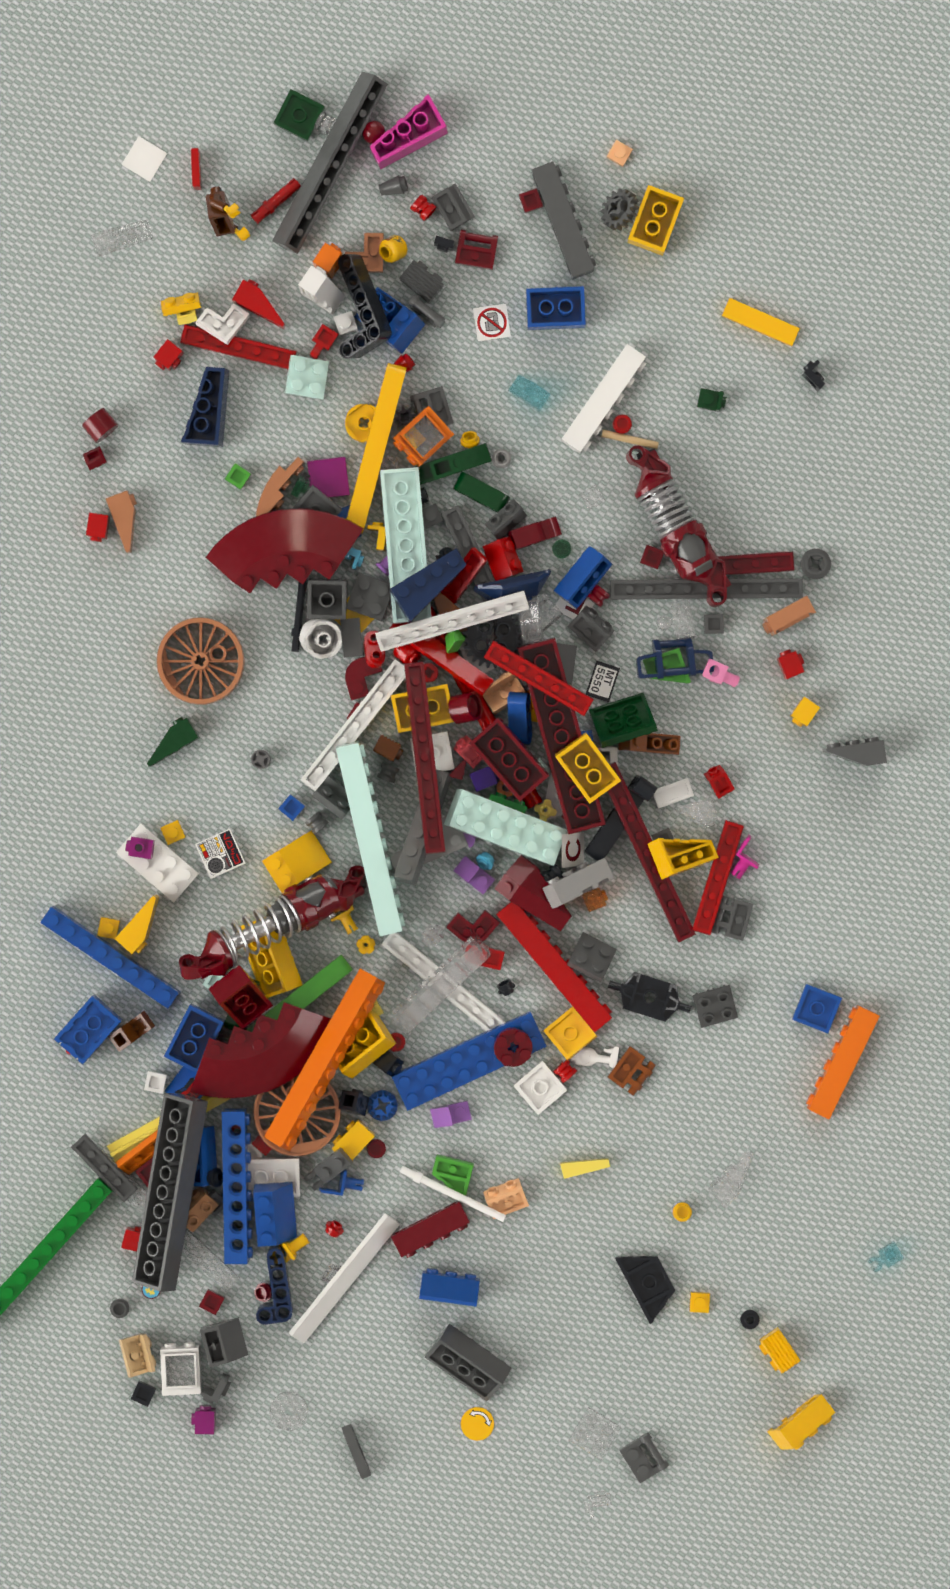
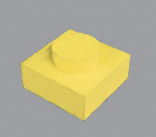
M196 309L176 313L179 325L197 321Z

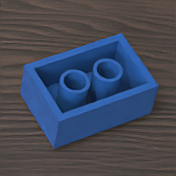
M584 286L526 289L528 330L585 328Z
M191 1003L164 1057L197 1073L209 1037L217 1039L225 1020Z

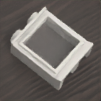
M185 1342L184 1346H176V1343H166L160 1349L162 1396L200 1394L202 1391L200 1345H195V1342Z

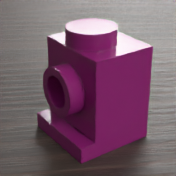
M131 837V840L126 842L125 851L129 852L128 856L152 859L155 840ZM137 844H141L143 847L140 852L136 850Z

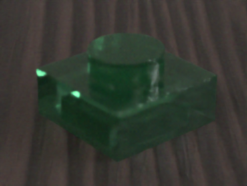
M304 472L297 480L291 495L297 498L301 493L305 494L310 486L308 481L311 476Z

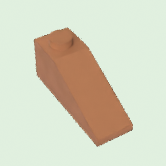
M124 491L106 498L125 551L129 554L132 553L136 513L134 505L137 502L134 494Z

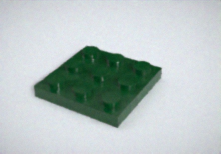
M644 692L589 709L602 748L658 731Z

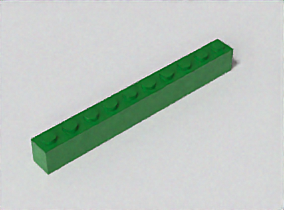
M100 1177L0 1287V1316L112 1192Z

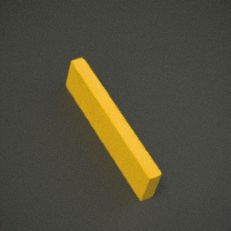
M729 298L722 317L791 347L800 329L732 298Z

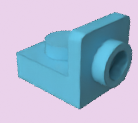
M351 547L344 558L351 560L354 557L352 569L356 570L357 566L361 567L364 556H361L362 551Z

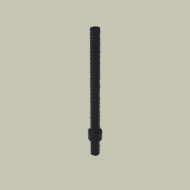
M306 581L304 584L298 582L294 628L291 631V636H293L291 652H299V636L302 627Z

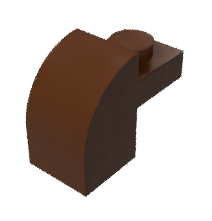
M143 1011L108 1037L120 1052L154 1028L155 1025L147 1013Z

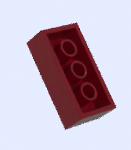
M500 717L469 743L519 802L550 776Z

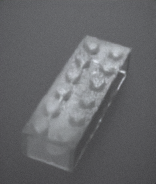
M477 935L474 938L470 936L463 942L460 951L456 949L447 959L449 962L446 965L442 962L433 972L435 975L432 978L430 976L426 977L419 985L421 988L418 991L414 989L407 996V1001L404 1004L401 1001L393 1009L391 1020L408 1035L491 956L492 951Z

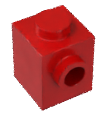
M167 339L153 358L156 360L155 364L164 371L166 368L170 371L172 368L175 370L182 361L180 358L184 352Z
M89 512L86 536L90 537V541L102 542V539L107 540L110 516Z
M790 649L779 653L781 657L777 658L785 680L805 672L802 666L805 663L800 653L797 654L796 651L791 652Z
M135 1226V1229L126 1228L121 1248L137 1252L141 1227Z

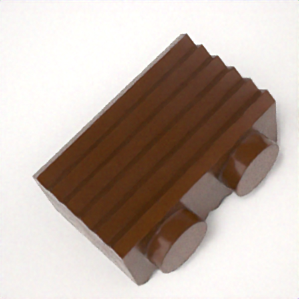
M380 735L373 749L374 752L393 762L395 759L399 760L404 752L401 749V744L394 740L391 741L390 738L388 739L384 735Z

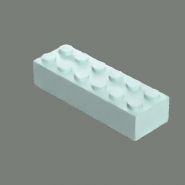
M463 789L456 790L444 822L445 826L554 866L562 845V834L567 832L564 828Z

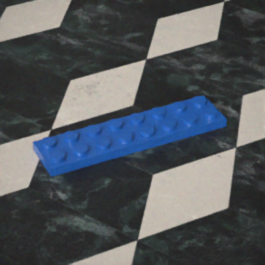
M531 1011L392 1076L407 1111L504 1067L505 1065L497 1059L494 1052V1042L498 1034L504 1029L515 1027L526 1032L532 1042L531 1054L547 1047ZM514 1042L510 1043V1047H508V1050H512V1052L516 1051V1048H518V1045H515Z

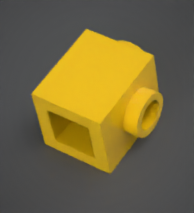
M805 696L802 697L790 714V717L793 718L792 722L799 727H802V725L807 727L820 707Z

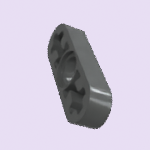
M349 1424L342 1427V1432L361 1478L364 1479L371 1476L369 1466L352 1425Z

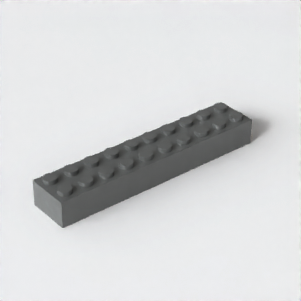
M164 1093L132 1278V1283L159 1292L176 1291L208 1104L206 1100L181 1093Z

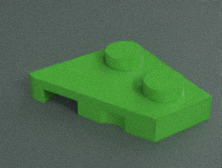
M679 648L662 653L663 669L686 667ZM655 657L642 660L647 674H656ZM688 674L664 676L663 679L649 678L686 684L691 683Z
M437 1154L432 1175L438 1180L443 1181L447 1187L466 1196L474 1163Z

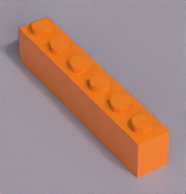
M859 1005L856 1008L852 1007L848 1015L850 1020L847 1025L844 1024L840 1031L842 1037L839 1043L835 1042L831 1050L833 1055L830 1060H826L823 1066L825 1072L822 1077L819 1076L814 1085L817 1088L814 1094L811 1093L806 1101L809 1110L830 1119L880 1017L879 1015Z

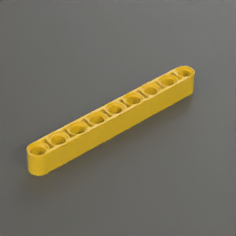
M391 363L387 364L346 518L362 528H365L407 369L406 367Z

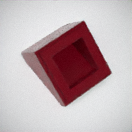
M463 760L450 774L451 778L463 779L466 761Z

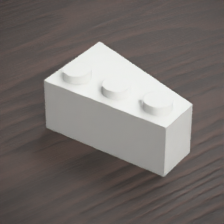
M310 266L298 284L300 292L333 315L345 298V295L327 277L326 271L318 266L316 268Z

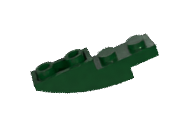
M487 443L422 464L418 467L420 485L491 462L492 458Z

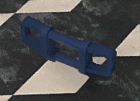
M691 637L667 641L652 640L653 654L636 658L637 677L639 679H663L664 676L687 674L689 676H696V674H703L704 669L696 670L694 654H706L709 660L713 659V653L710 650H694ZM685 647L688 667L663 669L661 649ZM655 657L656 674H642L641 660ZM714 665L710 668L709 673L714 671Z

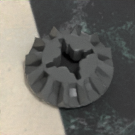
M810 549L802 556L800 567L803 574L808 578L820 579L830 571L831 559L821 549ZM812 559L815 561L822 559L819 569L816 567L809 569L810 565H812Z

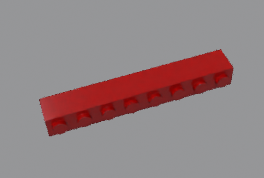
M513 902L508 903L496 913L594 1033L612 1019L610 1008L606 1004L601 1005L597 1000L600 996L594 989L589 990L585 984L588 982L581 974L577 976L573 971L574 969L567 966L569 959L565 961L561 957L563 954L561 949L557 945H551L548 941L551 937L545 930L540 931L536 927L539 923L532 915L528 917L524 909Z

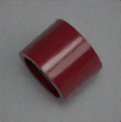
M102 408L91 415L83 423L82 427L96 443H99L108 437L118 427V424L107 410Z
M475 692L455 695L449 699V714L456 724L476 721L482 717V702Z

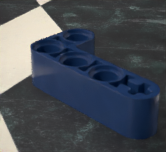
M280 1245L271 1246L267 1251V1265L273 1302L262 1304L257 1309L256 1319L263 1325L286 1322L291 1319L293 1313L285 1252ZM273 1251L280 1254L277 1264H275V1257L272 1255ZM275 1270H281L284 1275L280 1278H277L274 1276L273 1272ZM284 1289L287 1294L285 1296H278L276 1291ZM285 1307L289 1310V1314L282 1315L279 1309ZM263 1310H267L270 1313V1316L268 1318H263L260 1315V1312Z

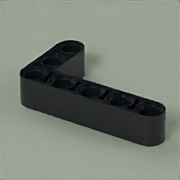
M343 254L338 260V265L364 329L342 342L339 347V353L343 358L354 359L361 358L389 340L392 331L363 258L357 254Z
M636 775L628 786L637 809L644 800L648 802L657 790V786L639 775ZM615 807L605 819L606 825H602L584 851V853L596 861L606 857L624 830Z

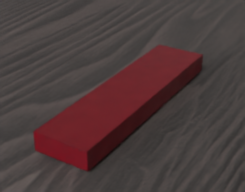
M793 551L717 556L725 562L726 575L794 571Z

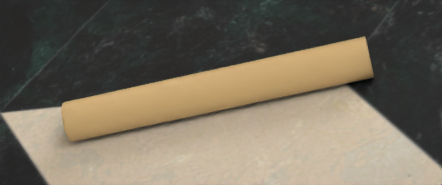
M602 430L601 437L652 449L658 448L659 442Z

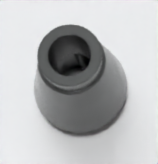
M398 175L379 184L381 196L404 194L405 191H408L405 176L400 177Z

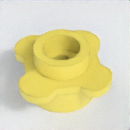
M545 799L542 804H537L534 807L535 812H538L540 820L547 821V818L557 814L549 799Z

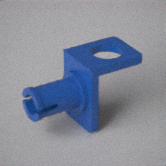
M345 1169L341 1172L338 1190L319 1187V1191L343 1196L345 1188L362 1191L363 1187L361 1185L364 1184V1179L347 1177V1170Z

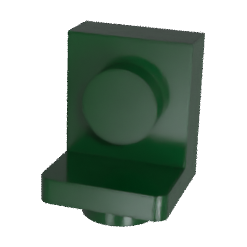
M701 388L697 408L719 412L721 408L725 407L727 397L723 396L724 391L718 392Z

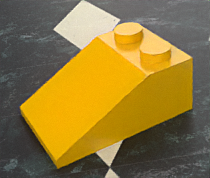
M312 830L262 860L282 893L288 887L294 884L297 885L332 863L322 845L312 833Z
M157 894L150 898L115 938L131 954L141 952L148 945L146 940L149 938L159 901Z

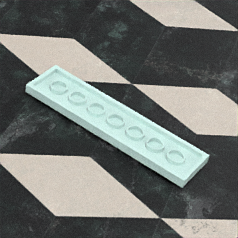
M418 467L380 470L390 588L427 566ZM391 594L393 624L409 623ZM429 604L412 622L430 618L431 605Z

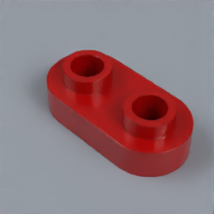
M369 631L364 637L366 663L371 668H380L385 662V651L381 652L377 640H371V638H376L375 633H378V631Z

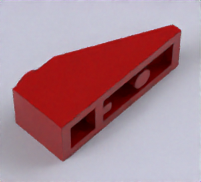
M250 279L248 281L242 280L232 301L284 329L286 327L285 323L261 289L258 288L259 284Z

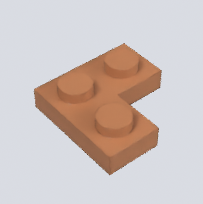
M364 233V252H345V254L360 255L364 260L368 273H383V259L379 254V246L381 241L384 240V233Z

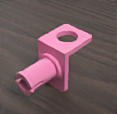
M713 659L708 660L702 674L703 677L710 679V682L717 684L724 682L732 687H736L740 680L739 676L727 671L728 666ZM713 665H715L714 671L712 672V675H710L709 670Z

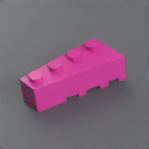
M429 94L418 105H415L404 118L398 120L395 126L387 130L370 146L371 153L380 170L448 134L447 126Z

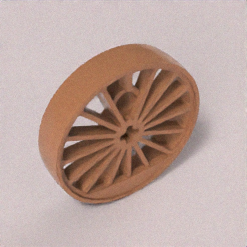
M190 618L176 624L162 639L157 653V669L162 683L172 695L190 704L207 705L224 699L237 687L244 671V652L238 637L226 625L210 618ZM199 623V651L188 627L191 624ZM203 623L214 627L203 651ZM184 627L186 628L196 653L176 635L177 631ZM219 627L224 630L226 635L208 650L216 628ZM174 636L193 656L167 646L171 637ZM230 636L235 646L225 649L220 644ZM217 648L222 649L224 652L221 659H215L213 656V652ZM166 649L186 656L191 660H168ZM237 649L238 660H225L227 652ZM199 656L206 660L203 662V666L196 664ZM170 663H191L175 671H172ZM210 663H238L237 673L234 674ZM209 666L235 677L229 687ZM192 667L178 682L176 681L175 673ZM206 669L226 690L216 695ZM195 670L187 692L184 695L179 685ZM203 671L213 693V697L203 699ZM199 672V699H192L188 696Z
M294 1078L291 1080L292 1085L286 1090L283 1085L280 1086L286 1097L294 1085ZM328 1084L326 1087L328 1093L324 1094L320 1100L331 1095L334 1106L316 1108L315 1111L335 1109L334 1120L310 1115L311 1118L333 1123L329 1134L308 1119L307 1122L326 1137L315 1140L306 1126L305 1130L312 1141L303 1143L302 1134L300 1133V1143L295 1144L291 1151L279 1147L264 1137L269 1128L262 1130L259 1120L273 1118L277 1114L259 1116V1105L280 1109L281 1107L261 1102L264 1093L256 1095L253 1106V1120L255 1128L265 1144L274 1151L287 1156H306L325 1147L334 1137L341 1117V1110L338 1109L339 1098L332 1085ZM268 1091L269 1094H271L273 1097H275V1098H276L277 1100H279L281 1103L284 1102V1100H282L280 1097H278V1096H277L276 1094H274L272 1091Z

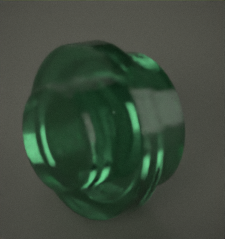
M564 539L557 540L552 546V552L557 558H566L571 553V545Z

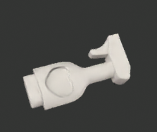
M584 1047L570 1061L575 1062L576 1065L592 1066L596 1062L607 1063L611 1068H614L617 1064L619 1047L604 1048V1051L610 1053V1056L599 1055L594 1049Z

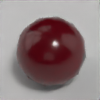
M379 121L368 122L362 132V137L367 143L373 144L386 132L385 127Z

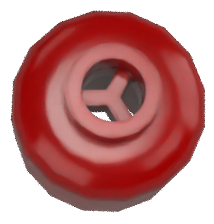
M409 644L396 647L393 650L394 657L403 665L404 663L418 662L422 656L419 651Z

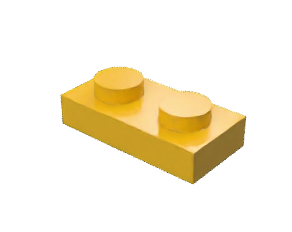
M198 292L186 293L175 298L168 297L161 301L163 317L201 308Z

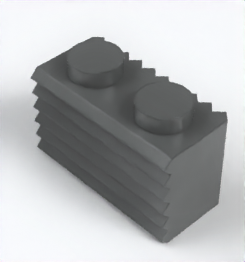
M413 260L399 279L430 304L444 287L443 279L435 272L433 275L428 272V267L419 260L417 263Z

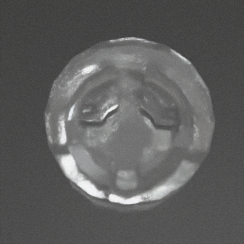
M322 111L315 123L314 129L317 131L321 130L328 136L336 118L328 117Z

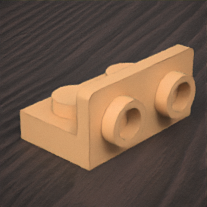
M519 1178L509 1180L499 1186L490 1187L483 1192L488 1207L505 1215L529 1206Z

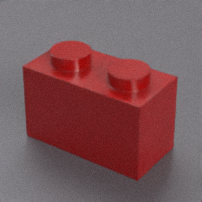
M510 536L482 546L495 581L511 578L524 572Z

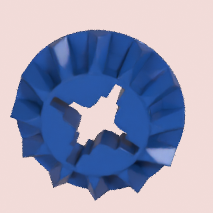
M379 1090L374 1092L369 1098L368 1113L376 1120H389L395 1115L398 1103L391 1092ZM378 1098H380V1100H382L383 1103L390 1101V1103L385 1107L386 1113L382 1109L375 1110V1108H377V1106L379 1105Z

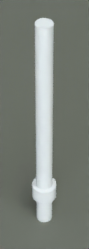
M402 1166L400 1173L412 1178L414 1182L418 1184L423 1183L497 1220L504 1222L506 1218L505 1214L424 1176L425 1174L418 1170L415 1172L405 1166Z

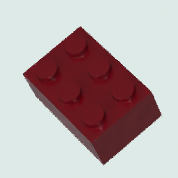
M240 965L232 969L209 988L218 1004L242 1029L273 1006L263 990Z

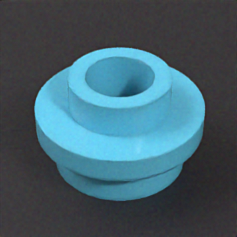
M483 852L476 857L477 865L481 869L491 870L493 868L495 860L489 853Z

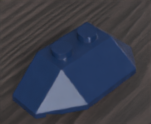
M551 569L479 584L474 587V592L489 601L524 591L529 603L541 591L551 574Z

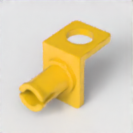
M353 905L348 911H342L330 919L331 922L340 920L347 934L352 933L349 925L353 931L358 929L350 915L351 911L354 910Z
M304 1233L290 1243L284 1242L279 1244L286 1251V1263L291 1259L294 1261L297 1256L296 1252L310 1243ZM273 1251L272 1255L275 1257V1264H277L278 1259L275 1256L276 1251Z

